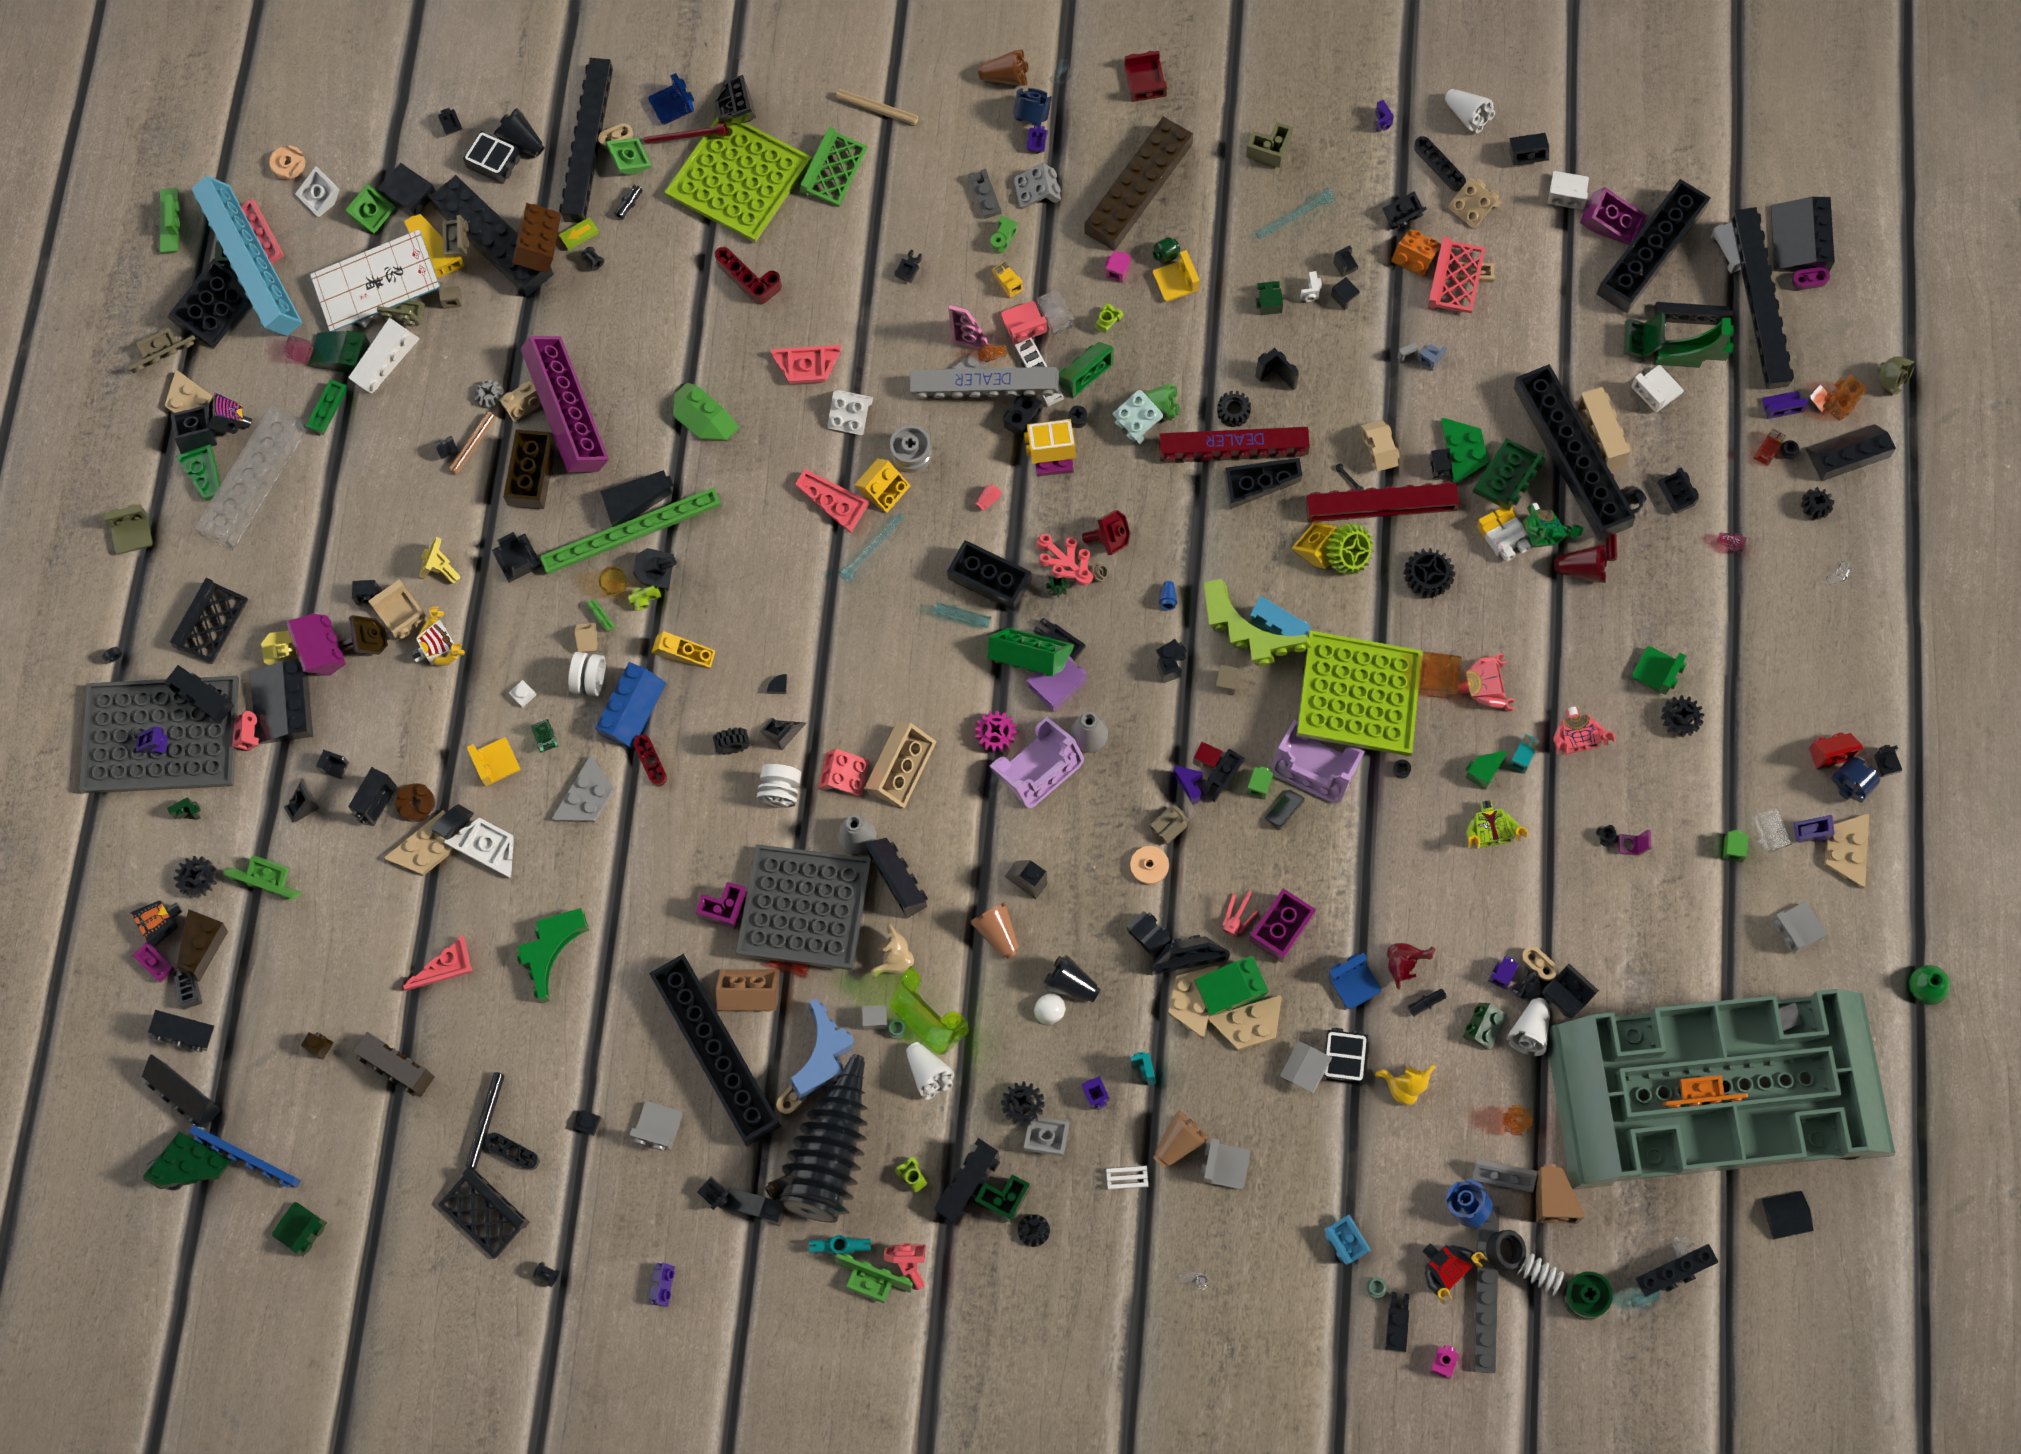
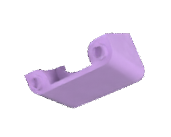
M1048 717L1037 724L1035 729L1037 739L1014 759L1009 761L1005 757H1000L990 765V768L997 777L1028 808H1032L1079 769L1084 761L1083 754L1075 739Z
M1294 719L1278 747L1271 766V772H1273L1275 777L1332 803H1339L1344 797L1365 751L1349 746L1341 753L1312 739L1296 736L1298 721Z

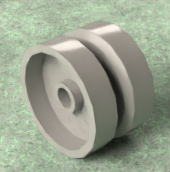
M908 425L897 429L892 435L890 448L892 460L897 468L904 472L915 473L928 466L932 458L930 437L925 430L918 426Z

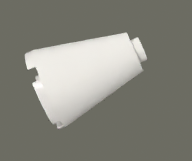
M1533 999L1508 1033L1507 1040H1510L1509 1045L1523 1054L1528 1055L1529 1052H1534V1056H1540L1546 1052L1551 1007L1545 999Z

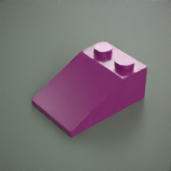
M1604 187L1592 193L1580 223L1594 233L1630 245L1640 232L1647 215Z

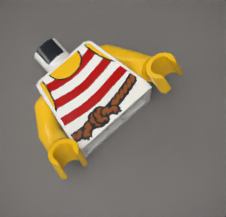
M439 606L430 608V616L416 638L420 648L411 652L416 662L427 657L431 665H450L459 655L465 654L464 650H459L462 644L454 643L441 620H438V618L444 616L443 611L437 612Z

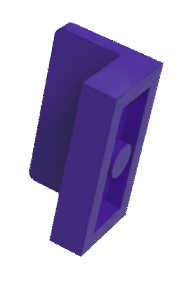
M1798 391L1764 397L1762 399L1767 419L1803 413L1808 405L1806 398L1800 399Z

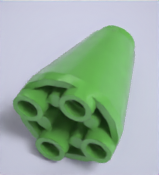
M1166 384L1144 392L1162 412V420L1174 421L1176 415H1180L1179 404H1176L1175 398L1178 396L1177 386Z

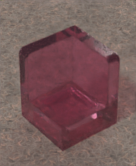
M289 335L283 352L286 358L307 364L313 351V346L309 340Z

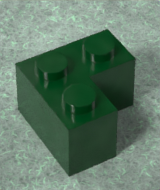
M1013 1174L1003 1192L984 1183L975 1199V1203L1012 1223L1031 1188L1030 1183Z

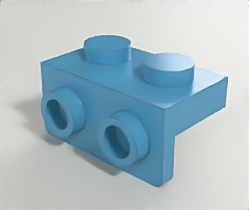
M1350 1215L1324 1229L1326 1239L1331 1245H1334L1337 1250V1257L1346 1265L1353 1263L1371 1251Z

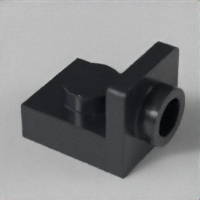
M446 108L440 111L441 114L438 115V118L446 136L463 130L454 109Z
M1884 745L1874 755L1882 777L1902 771L1896 754L1898 750L1897 745L1892 747Z

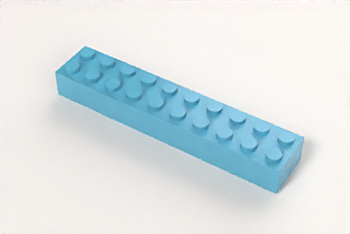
M206 175L191 188L195 194V200L200 204L201 211L207 217L210 228L215 232L216 240L221 244L224 255L231 263L232 270L236 272L238 282L246 291L245 295L251 301L254 312L258 314L261 325L265 329L288 336L303 322L271 262L268 260L246 215H244L245 213H243L244 211H242L230 185Z

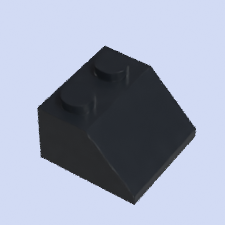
M207 405L171 414L174 439L181 454L209 444L211 446L217 445L215 430L207 428Z

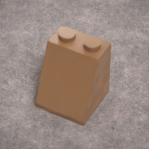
M1544 1164V1167L1537 1171L1535 1182L1536 1222L1578 1224L1584 1218V1212L1562 1167H1556V1164Z

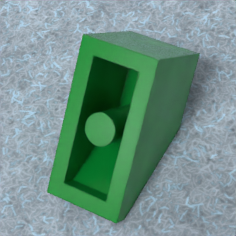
M1500 751L1477 756L1476 760H1471L1465 770L1468 771L1466 778L1486 790L1508 752Z

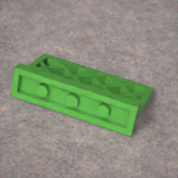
M829 126L800 185V193L803 195L808 193L840 207L868 146L836 133V129ZM836 139L843 141L845 147L837 149L834 144ZM856 147L862 150L859 155L853 156L850 149ZM847 150L850 157L841 160L839 152ZM836 154L838 161L829 163L828 156ZM852 161L854 168L846 171L843 163ZM840 165L843 172L834 175L831 167ZM829 169L831 176L822 178L821 170ZM845 176L846 184L839 185L836 178ZM833 179L836 187L827 189L824 182ZM820 183L824 188V191L821 192L812 190L814 185ZM838 190L840 195L838 201L831 198L829 193Z

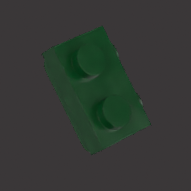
M1659 313L1645 323L1630 318L1627 319L1624 332V354L1643 360L1662 348L1666 340L1665 314Z
M294 1202L273 1230L272 1236L296 1254L304 1257L312 1248L316 1238L324 1231L327 1222L299 1203Z

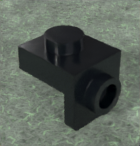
M1176 639L1156 650L1157 655L1162 659L1166 668L1180 659L1182 661L1186 659L1185 653L1187 650L1182 642L1178 643Z
M712 1176L697 1191L711 1205L712 1210H715L717 1206L721 1208L728 1201L726 1196L729 1192Z

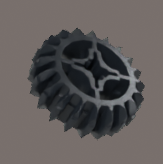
M1424 548L1421 549V554L1416 551L1414 557L1410 556L1409 562L1405 563L1406 569L1403 572L1406 575L1404 578L1405 582H1409L1408 588L1414 587L1413 593L1419 591L1420 597L1423 594H1427V598H1430L1431 594H1433L1436 598L1438 597V592L1442 595L1445 594V590L1450 589V584H1453V577H1455V571H1452L1455 566L1450 564L1451 558L1445 559L1446 553L1440 555L1439 549L1435 553L1432 552V548H1429L1428 552ZM1436 564L1442 568L1444 573L1436 567ZM1430 568H1432L1431 575H1429L1427 579V573L1428 571H1430ZM1415 573L1423 579V582L1416 577Z

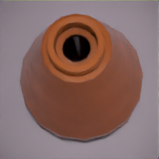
M1023 49L1014 50L985 62L978 67L980 80L1015 86L1027 85L1026 72H1029V66L1027 61L1024 62Z

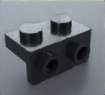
M1415 191L1383 207L1382 210L1391 228L1395 226L1401 228L1407 225V220L1412 217L1416 220L1423 216L1422 212L1427 210L1426 206L1422 207Z
M1682 467L1678 468L1676 473L1658 480V485L1675 514L1696 505L1699 499L1698 491L1692 487L1690 477L1687 472L1683 471Z

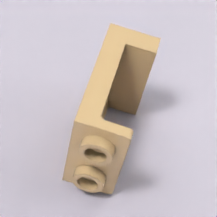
M400 579L369 600L371 606L397 641L407 637L415 628L423 626L428 619Z

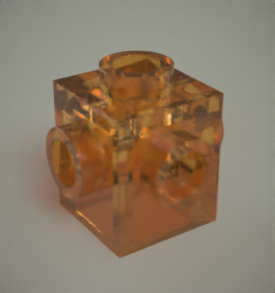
M1512 1105V1108L1509 1107L1506 1113H1503L1502 1125H1505V1132H1510L1511 1135L1522 1136L1532 1127L1533 1118L1529 1116V1109H1524V1106ZM1515 1117L1522 1118V1121H1516Z

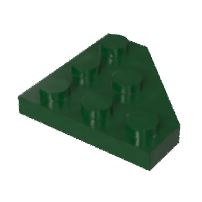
M179 1131L143 1175V1180L158 1189H166L169 1186L181 1184V1186L194 1184L206 1179H210V1181L216 1180L225 1172L231 1160Z

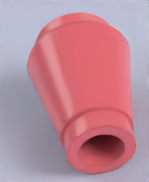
M991 483L985 487L975 504L984 511L1000 499L1002 492Z

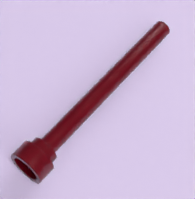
M721 122L711 128L644 137V143L650 144L714 134L719 137L728 136V128L726 122Z

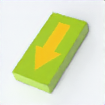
M589 217L559 234V237L569 251L598 235L599 231Z

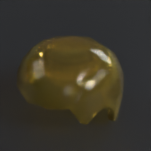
M610 566L602 570L599 576L601 591L610 597L620 596L624 593L627 587V578L624 571L616 566Z

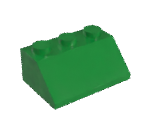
M1101 342L1089 346L1085 354L1081 357H1076L1068 368H1063L1059 372V385L1072 398L1076 397L1114 364V348Z

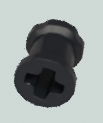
M589 246L581 253V258L590 264L592 270H597L604 264V258L598 256L593 247Z
M540 1262L534 1271L533 1278L540 1279L548 1283L549 1287H552L557 1281L560 1271L553 1270L545 1266L544 1262Z

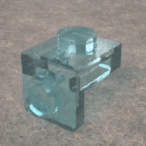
M1660 1290L1647 1297H1644V1295L1634 1296L1630 1299L1632 1306H1639L1640 1309L1651 1307L1652 1302L1661 1299L1660 1295H1662V1292Z

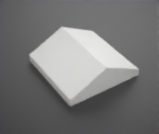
M315 166L295 194L317 217H320L335 205L340 189Z

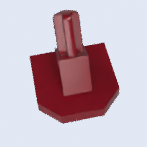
M1114 510L1098 519V529L1082 533L1084 543L1098 540L1104 542L1107 555H1113L1128 546L1131 535L1126 515L1118 510Z

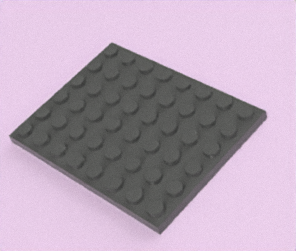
M200 677L201 681L205 684L208 682L213 685L218 693L224 692L231 697L230 702L234 707L221 724L176 696L164 684L166 679L87 683L79 791L81 793L234 786L236 747L232 746L234 721L238 710L239 677ZM154 726L163 728L162 734L168 736L165 753L136 752L139 733Z

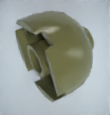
M1895 356L1886 362H1882L1878 372L1879 382L1883 389L1894 395L1900 393L1902 390L1899 389L1900 385L1903 383L1906 385L1912 375L1914 366L1911 364L1914 361L1905 357Z

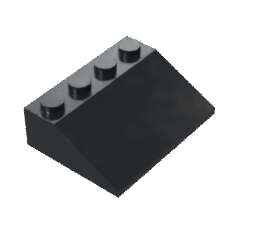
M1808 197L1771 205L1774 271L1797 272L1804 269L1823 267L1830 272L1835 263L1831 197Z
M212 259L171 310L167 318L184 331L194 335L210 347L215 348L251 301L246 297V291L238 282V277L215 259Z
M300 660L281 661L250 671L253 713L257 717L254 730L255 737L259 738L258 745L313 737L308 672L303 671Z

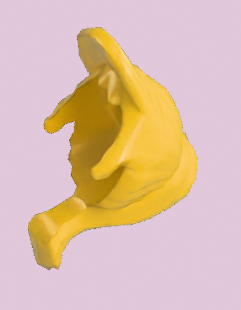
M1431 1064L1426 1070L1423 1069V1071L1407 1066L1405 1075L1397 1077L1391 1075L1386 1069H1381L1376 1072L1375 1076L1382 1077L1387 1081L1390 1093L1398 1103L1409 1106L1414 1104L1418 1100V1095L1427 1089L1430 1075L1436 1066Z

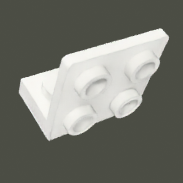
M1554 171L1547 204L1584 210L1588 196L1589 177Z
M1658 365L1645 376L1641 373L1638 374L1631 386L1655 413L1680 396L1684 391L1661 365Z
M841 390L834 391L827 427L829 429L863 435L868 406L872 405L873 397Z

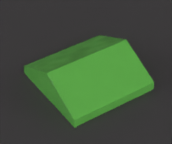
M639 138L606 141V146L619 172L635 175L651 168L652 165Z
M367 184L345 212L358 225L375 234L396 207Z

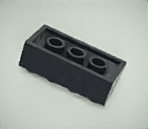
M1873 424L1807 447L1806 451L1820 480L1824 481L1890 458L1896 447L1889 433Z
M887 838L865 843L869 857L906 918L925 909L928 898L923 890L919 891L916 884H918V881L913 873L909 875L906 870L908 865L904 858L898 857L896 853L898 848L893 841L889 842Z
M152 1054L148 1057L142 1077L147 1081L145 1085L152 1091L156 1089L160 1091L161 1094L159 1096L167 1103L172 1101L175 1104L173 1108L180 1114L186 1113L189 1115L190 1118L188 1120L193 1125L198 1127L200 1124L206 1128L221 1111V1108L165 1062Z

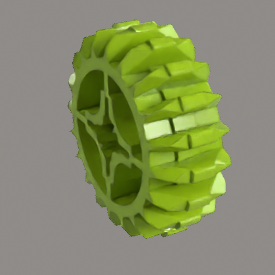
M1353 523L1344 524L1342 527L1336 528L1337 532H1332L1333 538L1328 539L1330 546H1326L1329 549V552L1326 554L1330 557L1328 562L1339 573L1350 575L1364 571V566H1369L1368 560L1372 559L1370 554L1374 552L1371 549L1374 543L1370 541L1372 536L1368 534L1369 531L1361 525Z

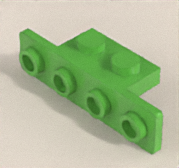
M178 188L160 190V252L162 254L179 251L180 204Z
M255 855L251 856L247 872L233 867L224 870V875L229 876V879L233 881H244L250 887H261L267 893L282 895L284 899L293 900L301 896L302 893L285 886L289 867Z
M836 1254V1264L853 1270L846 1286L847 1290L883 1304L892 1286L911 1293L913 1283L910 1282L909 1278L905 1276L897 1277L884 1268L879 1270L872 1267L866 1261L859 1262L853 1260L854 1258L848 1254Z

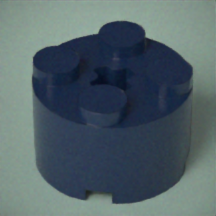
M1023 88L1018 89L1013 109L1014 119L1017 121H1028L1032 125L1040 126L1042 122L1048 120L1052 97H1047V92L1035 88H1028V91H1023Z
M1850 757L1834 773L1831 780L1840 789L1839 793L1843 798H1851L1862 803L1879 785L1880 777L1873 767L1867 768L1863 765L1865 761L1860 758Z

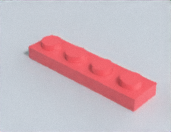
M251 198L240 207L260 241L271 264H274L284 254L256 201Z

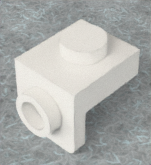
M1316 271L1309 272V289L1301 290L1300 301L1312 302L1319 299L1322 284L1321 278H1317Z

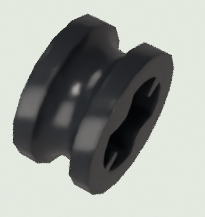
M1404 759L1396 761L1393 767L1394 775L1400 779L1409 776L1411 764ZM1397 766H1400V767L1405 766V767H1406L1405 771H1407V772H1404V771L1399 772V771H1398L1399 767H1397Z

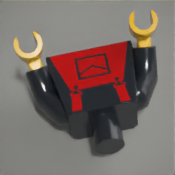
M1430 1243L1422 1251L1431 1260L1425 1266L1426 1270L1424 1273L1428 1288L1439 1297L1442 1304H1445L1444 1296H1449L1452 1299L1449 1290L1474 1265L1472 1262L1478 1268H1481L1482 1265L1478 1261L1480 1259L1487 1260L1481 1252L1476 1253L1456 1245H1445L1438 1251Z

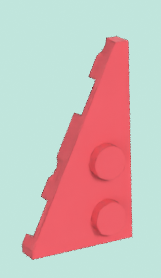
M463 935L458 937V940L452 946L444 949L439 956L431 960L418 975L411 977L403 986L404 990L408 991L472 973L465 937Z

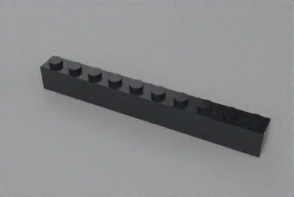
M589 58V64L585 66L586 80H583L582 83L584 91L583 95H580L579 103L581 107L577 111V126L574 127L575 140L571 143L572 156L568 159L569 172H566L565 175L566 188H563V204H560L559 212L564 222L580 223L587 217L600 145L598 136L603 129L613 74L611 59Z
M1757 207L1734 210L1731 215V222L1766 390L1788 387L1794 379L1793 369H1790V353L1786 351L1785 346L1787 339L1786 335L1782 332L1783 319L1781 316L1779 317V301L1775 298L1776 286L1772 282V267L1768 264L1767 260L1769 253L1768 248L1764 245L1765 233L1761 230L1760 226L1761 214L1757 212Z

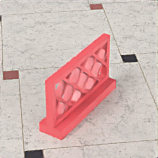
M1443 236L1428 309L1435 310V307L1472 314L1486 247L1450 241V237ZM1452 247L1460 248L1463 253L1455 257L1451 252ZM1472 251L1481 252L1480 257L1475 260L1471 258L1469 253ZM1466 256L1470 263L1462 266L1458 260ZM1455 262L1459 269L1452 273L1448 265ZM1473 265L1477 273L1470 276L1465 269ZM1460 272L1466 276V279L1461 282L1455 277ZM1452 278L1456 285L1448 289L1444 282ZM1470 282L1473 289L1466 292L1462 285ZM1459 288L1463 295L1455 298L1451 291ZM1446 294L1453 300L1449 303L1440 302L1441 297ZM1466 297L1470 302V306H1461L1458 301Z

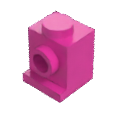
M1444 1345L1443 1348L1439 1346L1430 1372L1447 1379L1452 1378L1459 1356L1458 1353H1455L1456 1349L1449 1345ZM1444 1356L1450 1359L1449 1364L1443 1363L1442 1358Z

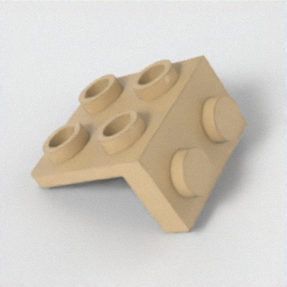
M1469 178L1448 205L1452 212L1472 228H1476L1493 206L1498 208L1502 203L1498 199L1500 196L1492 189L1489 192L1485 188L1486 184L1479 178L1477 180Z

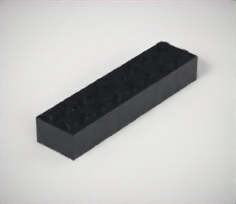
M457 175L452 177L429 197L433 207L447 221L457 220V215H461L467 221L468 231H466V237L468 241L526 297L554 275L551 266L547 274L512 263L518 233Z
M1679 179L1600 283L1597 295L1625 313H1628L1706 210L1711 197Z

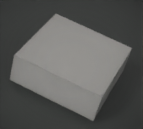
M1413 343L1399 349L1397 358L1400 363L1417 356V344Z

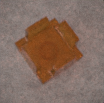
M1423 651L1419 690L1427 691V696L1446 698L1447 694L1457 695L1462 656Z

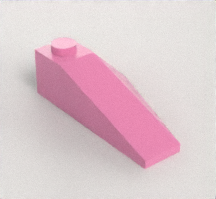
M949 305L952 342L987 351V339L975 318L968 310Z

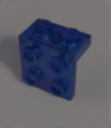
M677 73L670 75L672 86L648 97L662 125H666L694 112L692 104L694 98L690 91H686L685 81L683 78L679 79Z

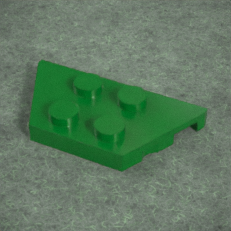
M1441 418L1446 449L1450 448L1449 458L1452 461L1453 483L1458 485L1462 480L1471 477L1477 470H1481L1488 465L1482 430L1471 425Z

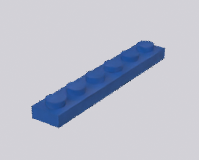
M194 1125L189 1131L195 1135L194 1140L205 1144L206 1141L211 1143L210 1148L221 1153L224 1150L229 1153L227 1157L237 1162L239 1159L246 1161L244 1165L253 1170L258 1167L263 1170L262 1175L270 1179L275 1176L280 1179L278 1183L288 1188L291 1185L298 1187L301 1182L298 1178Z

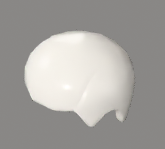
M1052 993L1040 997L1034 1008L1036 1019L1041 1024L1053 1025L1064 1016L1066 1010L1065 1003L1059 995Z

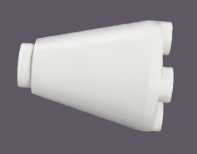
M1454 89L1449 90L1445 96L1447 105L1472 132L1480 133L1487 121L1491 120L1495 115L1493 102L1489 98Z
M915 1042L906 1049L907 1058L918 1091L926 1100L932 1099L940 1091L949 1090L953 1086V1070L924 1045Z

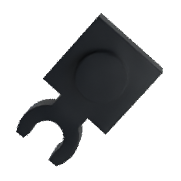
M912 249L908 252V260L902 259L895 271V277L909 283L913 281L919 270V265L917 264L922 260L921 253L916 258L912 257L914 254Z

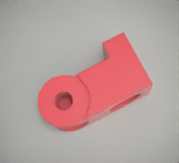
M246 711L235 718L233 747L250 751L258 746L259 738L254 737V726L257 723V717L253 712Z

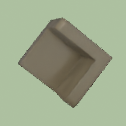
M439 282V296L443 308L461 307L460 287L445 288L443 282Z
M1220 665L1216 687L1231 690L1230 695H1234L1239 668Z

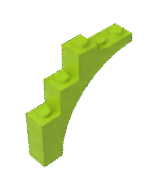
M1223 579L1204 582L1210 627L1213 631H1224L1229 628L1230 643L1234 648L1244 649L1250 645L1251 658L1256 666L1265 667L1269 663L1275 662L1274 655L1283 656L1287 652H1303L1307 648H1311L1307 635H1276L1262 631L1249 624L1235 610Z

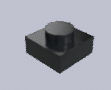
M582 1110L574 1129L594 1136L601 1117Z

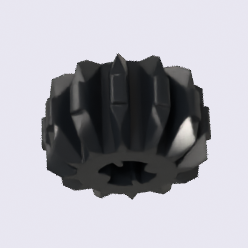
M1818 487L1814 491L1809 489L1807 494L1803 495L1801 507L1805 508L1803 514L1809 513V519L1813 516L1817 520L1821 516L1826 518L1828 513L1832 512L1834 500L1830 499L1832 493H1825L1826 488L1822 491Z

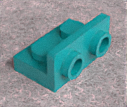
M1145 1051L1134 1053V1056L1130 1057L1132 1069L1140 1067L1143 1081L1147 1080L1148 1086L1156 1084L1150 1053L1146 1054Z

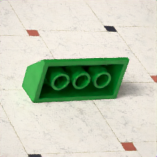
M1008 627L989 636L987 658L994 660L996 663L1011 664V667L1014 668L1022 667L1026 668L1029 672H1041L1043 675L1051 677L1063 670L1074 644Z

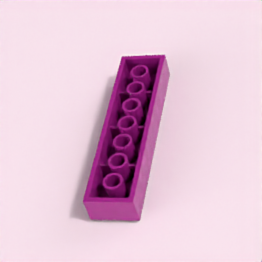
M529 336L520 349L567 472L600 471L609 458L562 337Z

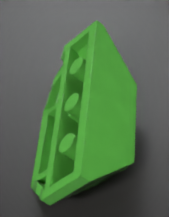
M686 383L674 394L673 417L699 439L727 441L739 429L726 410L697 385Z

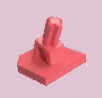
M901 1243L885 1248L884 1260L898 1263L903 1275H907L910 1282L913 1283L914 1290H919L925 1286L918 1271V1263L925 1262L926 1244L911 1245L910 1243Z

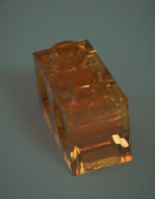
M1851 374L1845 378L1841 377L1834 386L1836 388L1825 397L1826 402L1822 406L1839 421L1850 414L1867 390V387Z

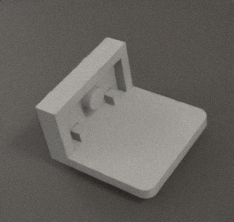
M1042 162L1014 178L1021 208H1027L1044 198L1054 203L1061 201V190L1057 184V173L1054 168Z
M1805 902L1785 913L1784 911L1778 913L1771 920L1774 928L1780 933L1786 946L1793 954L1826 936L1825 929Z
M646 1102L636 1129H631L630 1137L634 1140V1143L645 1146L647 1143L653 1145L652 1148L664 1151V1149L671 1150L683 1114L676 1109Z
M1211 1139V1144L1206 1143L1204 1154L1208 1156L1207 1164L1203 1163L1201 1175L1204 1176V1183L1239 1190L1243 1189L1250 1151L1248 1149L1219 1144V1140Z

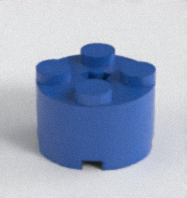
M1464 1179L1465 1181L1454 1183L1446 1194L1449 1211L1461 1225L1474 1228L1480 1227L1492 1212L1493 1203L1483 1186L1475 1180Z

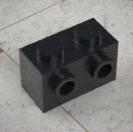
M1546 133L1509 138V152L1513 166L1548 161L1549 143Z

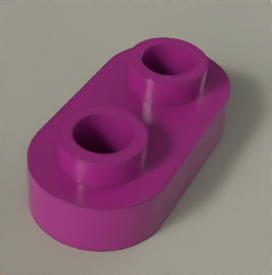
M1823 267L1799 270L1794 274L1792 284L1800 290L1823 287L1828 283L1830 273Z

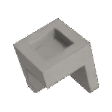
M885 1005L862 1006L864 1030L888 1028Z

